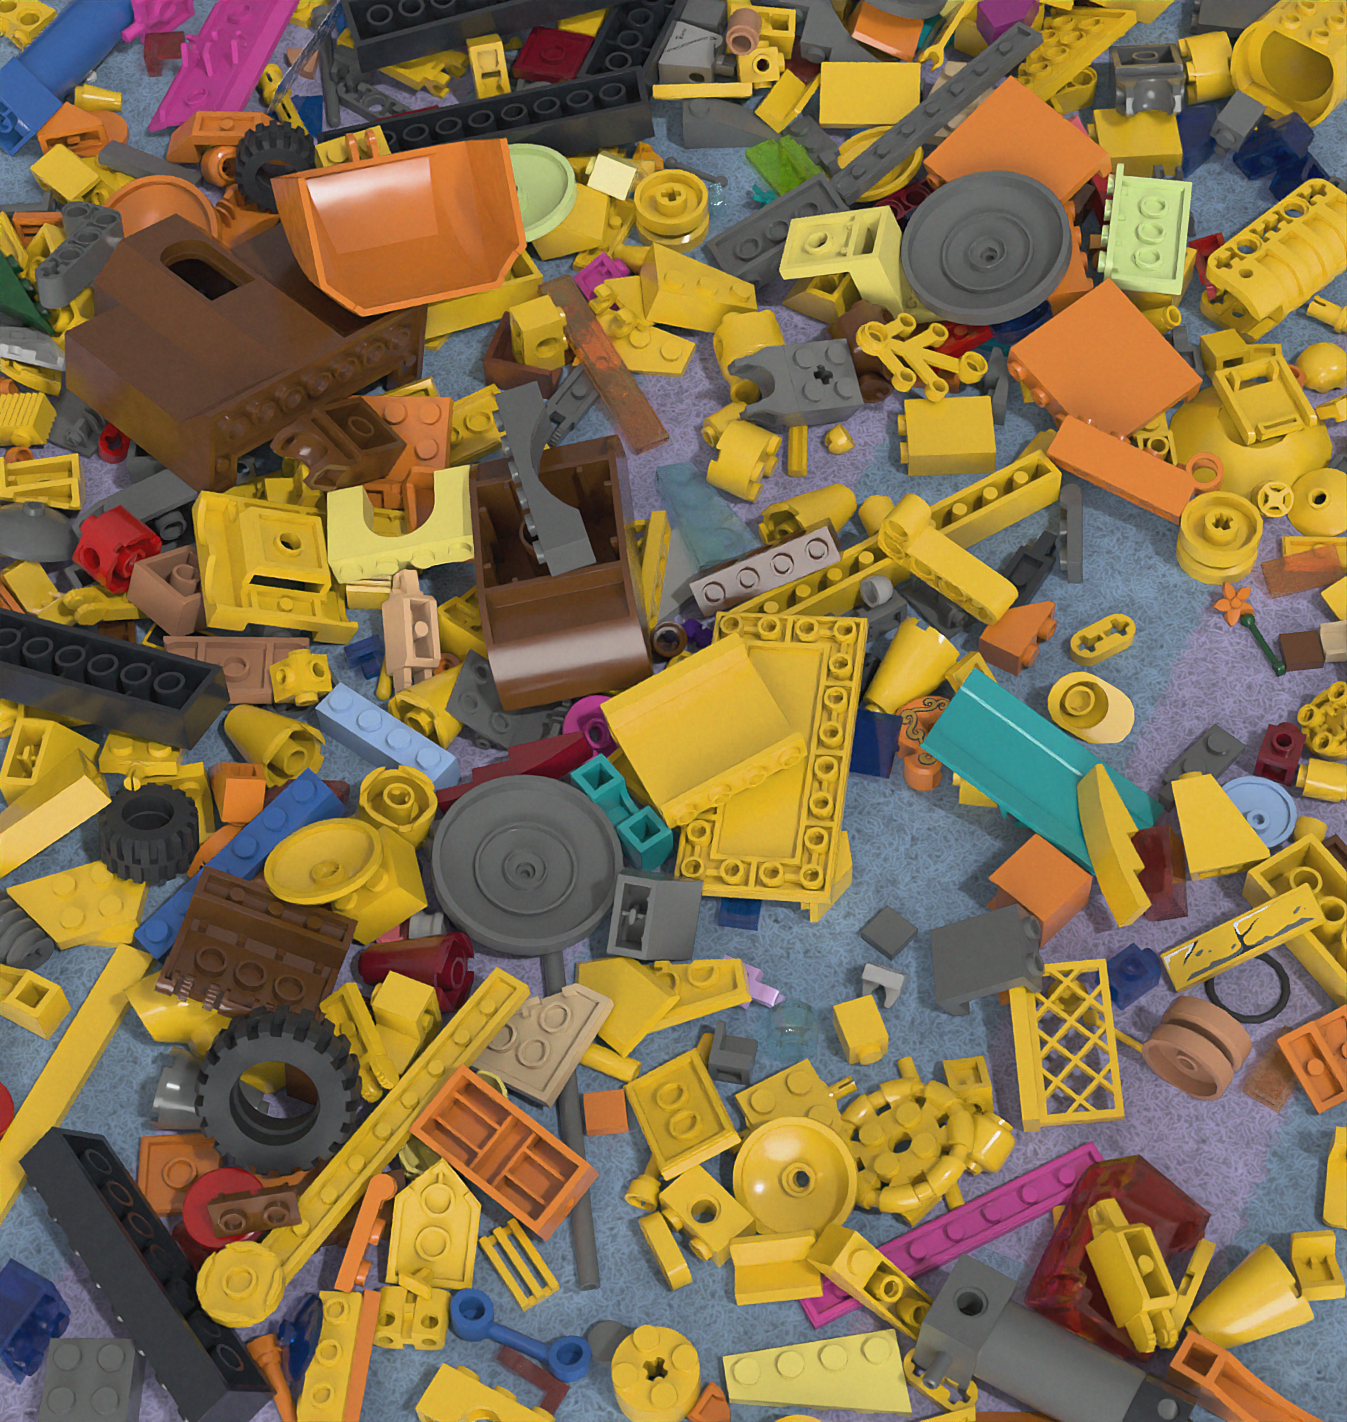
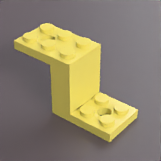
M890 206L791 219L779 272L784 280L850 272L862 299L868 300L870 304L886 307L892 313L894 319L900 313H907L915 319L916 324L946 320L923 306L909 286L901 260L903 234Z

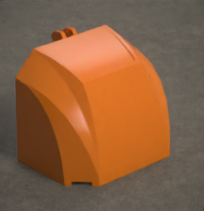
M372 129L365 130L364 139L370 158L360 160L357 140L353 133H348L345 136V145L350 162L295 172L270 179L285 234L302 271L315 286L340 306L361 317L498 289L505 281V276L518 255L522 254L527 246L507 138L466 140L380 156L375 133Z

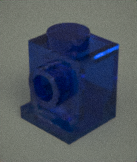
M1133 942L1106 962L1110 997L1121 1011L1159 984L1161 975L1159 968L1161 963L1157 955L1148 947L1141 950ZM1131 966L1135 971H1131L1127 968ZM1096 971L1095 977L1097 986L1100 984L1099 971Z

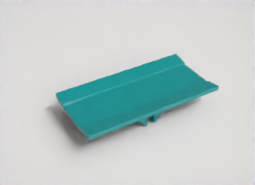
M976 667L968 675L920 745L921 748L999 804L1002 817L1007 818L1009 813L1017 818L1014 823L1016 827L1031 828L1095 876L1080 821L1076 785L1096 764H1103L1138 828L1137 833L1130 839L1136 851L1165 808Z

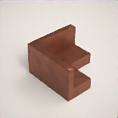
M505 311L483 359L486 387L495 383L498 389L507 391L537 381L542 398L550 400L561 382L563 368L559 367L550 371L517 363L512 353L510 313Z

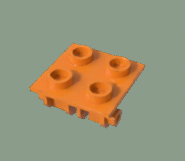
M238 184L228 186L225 189L223 199L218 200L215 205L221 222L222 243L230 249L277 226L281 220L279 212L278 214H271V209L266 208L263 212L257 209V203L250 205L244 198V195L241 196L238 191Z

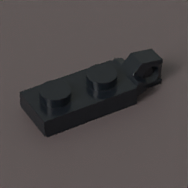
M1044 530L1033 547L1028 544L1025 546L1021 545L1001 575L1010 581L1018 591V598L1008 609L1029 605L1053 570L1056 557L1052 556L1057 547L1055 546L1056 535Z

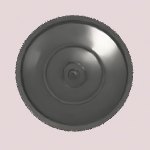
M983 171L950 181L935 190L919 205L904 231L901 245V260L913 294L929 311L954 323L975 326L992 325L1015 319L1030 312L1056 290L1070 264L1073 247L1072 233L1062 203L1044 184L1029 176L1015 172Z
M512 775L496 778L482 783L462 795L449 808L439 824L433 842L431 858L433 887L441 907L451 921L475 941L497 951L517 955H542L561 951L591 935L604 922L613 908L618 873L623 870V853L617 832L608 816L597 803H593L586 794L564 782L536 775Z

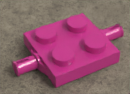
M131 0L135 17L133 24L120 32L122 39L129 44L139 36L141 43L150 49L195 14L194 0Z

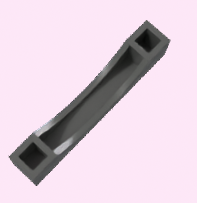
M537 381L495 394L498 410L492 411L499 433L506 431V435L500 436V440L506 457H514L513 461L508 462V466L514 483H522V487L516 488L522 509L530 508L531 513L524 515L531 537L536 535L539 537V540L532 542L539 564L547 562L553 577L595 563L596 559L580 511L563 503L549 493L539 480L540 459L545 445L553 433V428Z

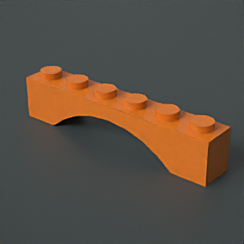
M1191 1329L1169 1365L1166 1380L1199 1397L1198 1405L1227 1422H1324L1291 1403L1263 1383L1244 1367L1231 1352Z

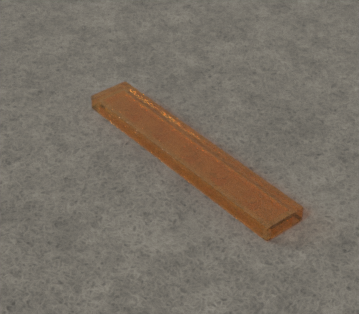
M566 274L538 284L537 293L539 296L549 295L555 307L560 306L567 321V326L563 327L566 340L636 454H641L667 443L670 438L668 432L571 276Z

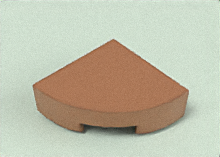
M287 48L290 67L303 49ZM318 49L300 73L301 77L315 79L320 60Z

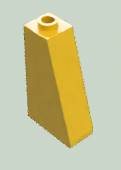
M79 748L74 750L0 813V879L112 802L104 773H100L99 768Z

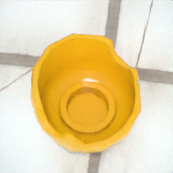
M1329 342L1312 344L1305 348L1297 358L1295 366L1299 367L1306 374L1305 388L1315 389L1321 394H1327L1334 388L1343 390L1347 386V353L1337 344Z

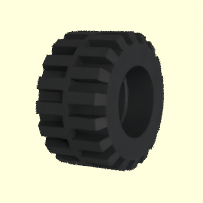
M270 120L267 126L261 122L256 124V131L252 129L246 131L245 139H240L238 150H236L235 181L238 184V191L241 196L246 195V201L250 205L257 203L258 210L264 212L268 208L271 209V214H278L270 179L295 172L316 169L313 137L310 134L304 136V129L300 126L294 129L291 127V122L284 121L283 125H279L277 120ZM271 160H282L290 163L294 169L289 173L277 175L265 171L261 165Z
M147 782V785H141L136 791H134V785L132 791L124 788L115 791L116 796H110L112 802L98 812L101 860L103 864H107V870L112 874L118 873V878L125 881L133 879L134 883L142 884L143 881H151V884L160 883L159 880L163 879L169 881L175 879L177 873L184 874L187 872L189 865H191L200 848L198 809L195 807V801L191 797H186V792L181 789L173 790L172 785L163 784L160 786L156 785V782Z

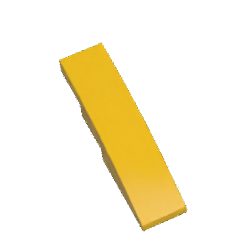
M1096 764L1076 785L1080 821L1088 854L1098 883L1120 928L1132 925L1152 904L1136 877L1145 868L1130 840L1137 833L1138 828L1103 764Z

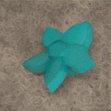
M755 183L752 186L755 192L752 199L761 202L758 210L778 199L776 198L775 191L769 189L765 193Z

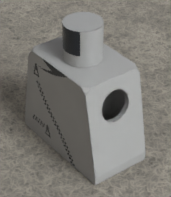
M677 22L658 63L660 85L715 83L718 74L736 77V57L725 55V39L721 35L684 22Z

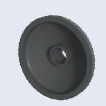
M37 501L11 503L1 506L0 554L34 562H58L72 559L79 543L72 529L74 522L59 511Z

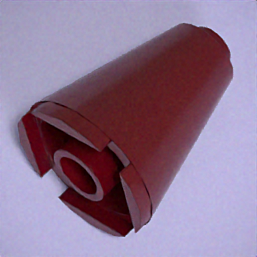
M447 932L372 944L366 948L365 952L361 953L358 960V972L364 982L373 987H376L378 983H384L390 971L432 986L436 992L440 1011L455 1013L454 1009L460 1010L467 1002L473 985L474 971H467V958H474V950L469 937L465 933Z

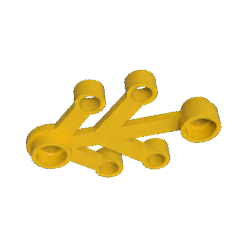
M900 313L894 321L886 325L876 321L868 322L862 325L856 332L855 338L858 346L865 353L878 356L894 374L891 382L898 391H909L916 382V375L911 369L904 367L894 354L902 356L926 384L924 393L928 399L934 402H940L949 391V386L927 364L955 372L957 378L965 384L980 381L988 370L986 360L976 352H966L961 359H957L925 349L928 346L940 347L948 338V330L940 323H932L926 331L905 342L892 339L898 334L900 337H909L915 329L916 321L907 313Z

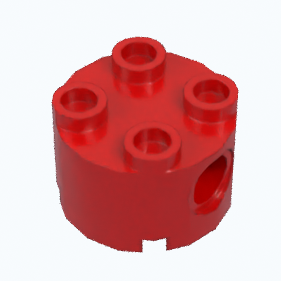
M118 505L99 517L92 515L82 523L80 532L83 535L80 538L72 560L103 587L112 593L119 594L128 591L135 562L160 554L162 542L160 537L124 506Z

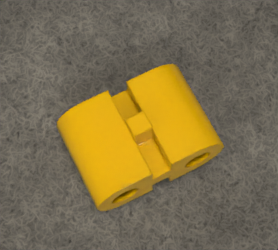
M385 1286L379 1289L378 1292L382 1294L373 1344L389 1349H404L405 1344H414L415 1350L429 1351L440 1350L445 1347L451 1309L450 1304L452 1301V1295L449 1292L438 1288H431L432 1298L427 1300L414 1292H409L408 1289L402 1286Z

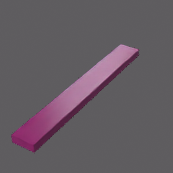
M1093 1141L877 1248V1250L908 1278L914 1281L960 1258L962 1253L968 1254L1051 1212L1053 1207L1063 1206L1114 1180V1174ZM823 1275V1297L797 1299L814 1330L864 1306L835 1285L825 1275Z

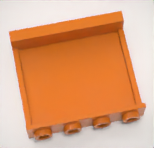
M1011 75L923 161L928 173L926 180L935 190L954 179L972 173L1009 171L1029 176L1044 184L1057 196L1062 205L1095 174L1104 179L1113 170L1109 153Z
M1110 278L1012 346L1006 363L1011 376L1016 381L1024 383L1030 390L1032 399L1039 407H1045L1053 416L1054 423L1058 429H1060L1067 414L1075 418L1082 415L1094 421L1098 425L1097 429L1108 434L1111 431H1115L1127 438L1133 436L1179 401L1183 400L1187 403L1196 397L1203 381Z

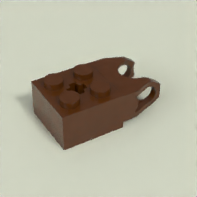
M361 396L314 407L311 413L300 415L292 424L279 431L270 444L272 450L279 456L295 458L309 468V475L303 482L311 490L330 492L388 476L407 446L406 442Z

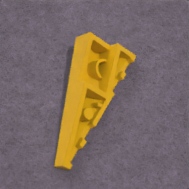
M78 453L14 463H6L4 457H0V500L19 503L37 501L48 507L82 510L86 500L84 467Z

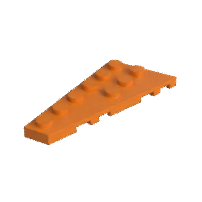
M349 395V396H347L346 398H344V399H342V400H346V399H350V398H354V397H358V396ZM361 396L407 444L389 475L378 479H390L402 482L403 484L412 466L429 465L435 468H449L454 406L452 398Z

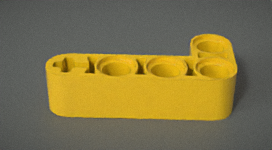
M906 493L881 523L877 543L881 550L987 625H995L1018 598V591L1015 586L1002 575L931 527L929 522L932 511L928 504L919 496Z

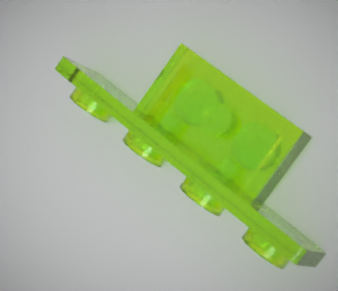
M790 135L778 139V144L773 139H769L745 151L746 159L778 197H781L820 172H824L819 165L816 166L812 162L806 149L802 145H798Z

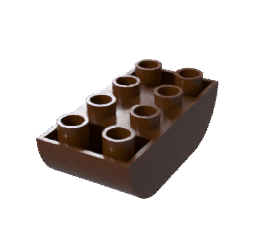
M614 434L548 448L543 451L540 459L539 480L549 493L563 503L580 511L596 559L595 563L553 577L547 562L539 564L532 542L539 540L538 535L531 537L524 515L531 512L530 508L522 509L516 492V488L522 487V483H514L508 466V462L513 461L514 457L471 465L469 471V493L477 597L488 658L504 711L507 712L536 705H548L560 700L609 690H621L637 685L654 676L628 463L619 436Z

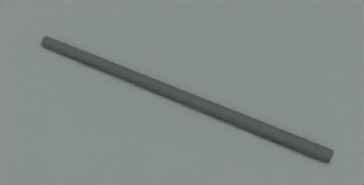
M562 950L543 954L548 997L562 992V987L566 986ZM575 1068L558 1096L563 1143L586 1161ZM588 1189L571 1210L578 1283L581 1291L600 1288L590 1189Z

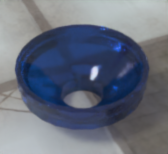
M1045 300L1039 306L1020 317L992 324L989 327L996 341L1004 345L1014 346L1054 317L1050 302Z

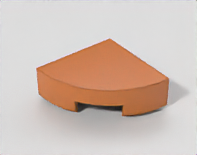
M711 1381L687 1415L688 1422H730L731 1412L729 1404H727L728 1402L723 1391L714 1382Z

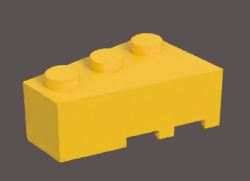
M652 243L640 269L646 321L715 333L717 328L722 325L721 319L724 315L730 312H738L740 314L757 312L758 308L753 284L660 244Z

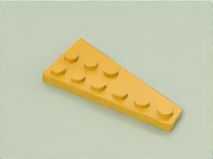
M1052 6L1050 9L1051 17L1045 18L1043 22L1044 30L1040 31L1044 42L1026 57V63L1020 64L1018 68L1019 76L1015 79L1046 102L1055 96L1063 86L1071 82L1085 67L1091 65L1093 60L1107 51L1116 40L1123 37L1137 23L1136 10L1073 6L1070 11Z

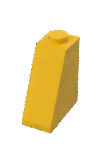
M1199 771L1188 772L1178 777L1179 780L1171 781L1192 881L1246 872L1270 858L1269 849L1211 774L1202 775V772Z

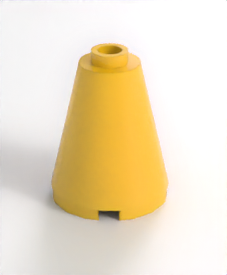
M835 483L769 505L761 512L760 516L763 515V522L758 524V531L763 545L830 517L838 534L856 512V497L851 489L843 484Z
M907 616L900 624L863 697V701L866 704L865 712L879 723H882L884 720L892 723V719L901 706L913 699L928 696L948 680L944 674L957 663L956 659L960 656L958 650L930 625L925 631L917 627L916 624L919 622V619Z
M463 663L398 691L388 702V713L447 751L465 726L464 723L445 711Z
M240 704L227 714L224 722L225 734L247 763L262 765L266 777V787L270 791L277 794L282 793L308 767L315 774L318 773L324 760V756L320 752L321 743L325 745V738L320 730L314 726L249 704Z
M1262 1243L1187 1316L1191 1325L1184 1329L1187 1334L1191 1329L1228 1350L1304 1325L1313 1320L1314 1315L1304 1295L1296 1299L1299 1296L1294 1285L1296 1281L1280 1257L1269 1245L1266 1246V1243Z

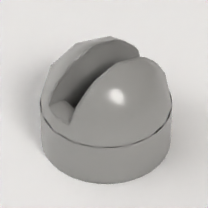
M873 575L861 581L860 591L864 601L869 606L876 607L884 604L892 597L893 586L889 578L883 575Z

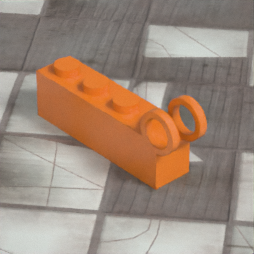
M1067 414L1046 452L1047 457L1055 466L1178 526L1180 525L1181 514L1188 502L1200 494L1219 491L1223 484V464L1212 453H1198L1190 458L1187 465L1177 463L1174 466L1163 461L1164 457L1159 452L1148 447H1144L1143 450L1130 445L1131 441L1126 436L1115 431H1111L1110 434L1097 429L1098 425L1094 421L1082 415L1075 418ZM1200 468H1209L1217 476L1208 483H1201L1195 480L1192 475Z

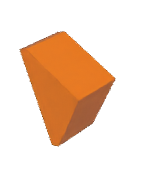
M67 101L37 131V137L44 155L55 147V144H63L73 153L101 148L109 144L102 119Z

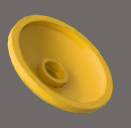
M893 126L868 129L845 141L838 147L841 154L837 157L840 168L843 169ZM922 145L855 202L881 200L905 187L916 175L922 164ZM825 172L826 177L828 178V180H830L831 178Z
M334 818L318 821L300 828L274 847L265 862L264 877L270 891L284 901L300 905L330 903L352 894L371 879L382 862L384 855L383 843L377 830L361 820Z
M788 1116L769 1121L756 1129L746 1139L736 1157L733 1169L735 1199L755 1218L756 1231L761 1235L814 1230L818 1240L829 1223L843 1226L852 1213L858 1196L859 1175L852 1151L845 1140L834 1129L816 1119L803 1116ZM800 1171H804L809 1177V1182L805 1187L797 1183V1174Z

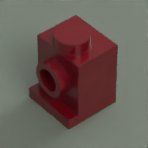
M1281 722L1277 726L1269 724L1257 756L1253 776L1266 778L1291 787L1307 735L1300 733L1299 728L1292 723Z

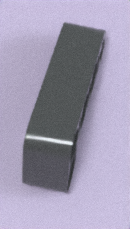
M83 201L70 202L62 207L61 214L66 240L35 269L39 300L42 306L50 309L66 306L100 273L119 242L125 238L122 217L119 211Z

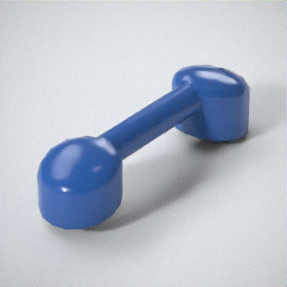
M475 1288L464 1289L452 1298L450 1304L452 1327L455 1333L462 1339L478 1342L489 1338L547 1363L549 1373L560 1382L570 1383L577 1381L589 1371L592 1362L591 1346L582 1337L565 1336L550 1346L495 1322L493 1303L490 1297L481 1290Z

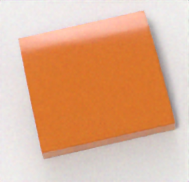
M1346 1004L1275 1040L1318 1115L1347 1101Z

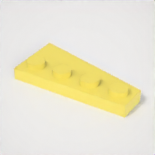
M895 1328L722 1357L729 1402L732 1404L785 1408L787 1406L807 1407L811 1408V1410L829 1411V1409L855 1411V1413L864 1414L886 1413L912 1417Z

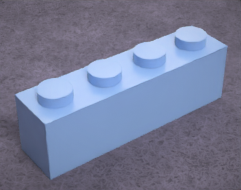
M339 682L333 691L315 707L321 730L376 767L386 766L385 770L398 769V765H405L418 769L431 779L435 786V794L436 790L456 786L461 781L456 756L343 683Z

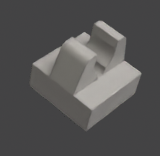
M866 962L861 977L863 978L862 997L870 994L873 996L874 991L883 985L887 995L884 1007H893L903 991L906 990L911 975L876 962Z

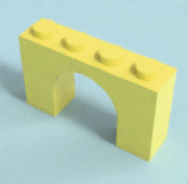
M470 464L434 471L435 504L431 516L417 530L399 537H384L374 533L373 505L363 485L327 492L328 564L338 583L356 582L371 577L393 575L403 569H425L435 565L462 562L474 558L469 493Z

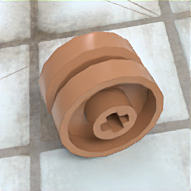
M1179 996L1172 1000L1162 1015L1161 1025L1155 1027L1144 1042L1142 1054L1146 1063L1162 1080L1193 1098L1215 1101L1222 1098L1232 1082L1234 1071L1239 1070L1249 1056L1252 1042L1242 1025L1225 1010L1209 1001L1194 996Z

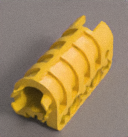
M1310 179L1213 252L1208 258L1206 277L1216 286L1217 298L1209 300L1205 289L1202 292L1200 301L1201 312L1224 330L1234 328L1246 344L1255 343L1281 323L1289 313L1305 304L1313 294L1324 289L1336 276L1347 271V194L1324 179ZM1296 210L1302 216L1298 218L1289 217L1285 214V211ZM1249 246L1255 251L1251 254H1243L1237 248ZM1221 298H1223L1222 304L1218 303ZM1233 313H1241L1243 316L1236 317Z

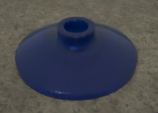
M308 1295L297 1307L291 1319H283L279 1325L276 1344L282 1346V1367L287 1381H299L306 1373L314 1357L323 1323V1303L318 1295Z

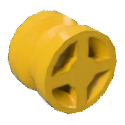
M1268 480L1262 481L1255 486L1250 499L1260 515L1276 518L1282 517L1290 511L1293 506L1294 495L1291 488L1284 482Z

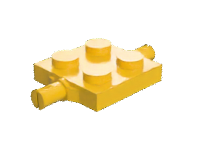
M111 729L98 759L100 773L127 775L124 780V786L132 791L134 785V791L140 788L142 779L145 776L178 775L186 749Z
M807 1058L736 1094L735 1102L745 1118L746 1129L738 1133L741 1142L730 1147L732 1155L739 1152L743 1143L756 1129L769 1121L782 1117H809L825 1123L839 1133L844 1121L839 1120L842 1115L838 1110L837 1101L856 1092L857 1087L855 1083L852 1082V1078L848 1075L846 1078L827 1086L818 1077Z

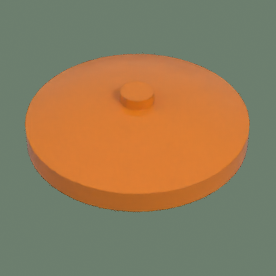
M152 175L139 178L121 187L103 205V207L115 209L121 213L125 238L177 213L202 227L222 242L221 222L211 201L195 185L178 177Z

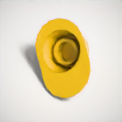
M1084 671L1070 672L1059 678L1052 686L1047 698L1048 711L1052 720L1060 727L1091 744L1118 743L1130 733L1135 721L1133 705L1121 690L1099 677Z

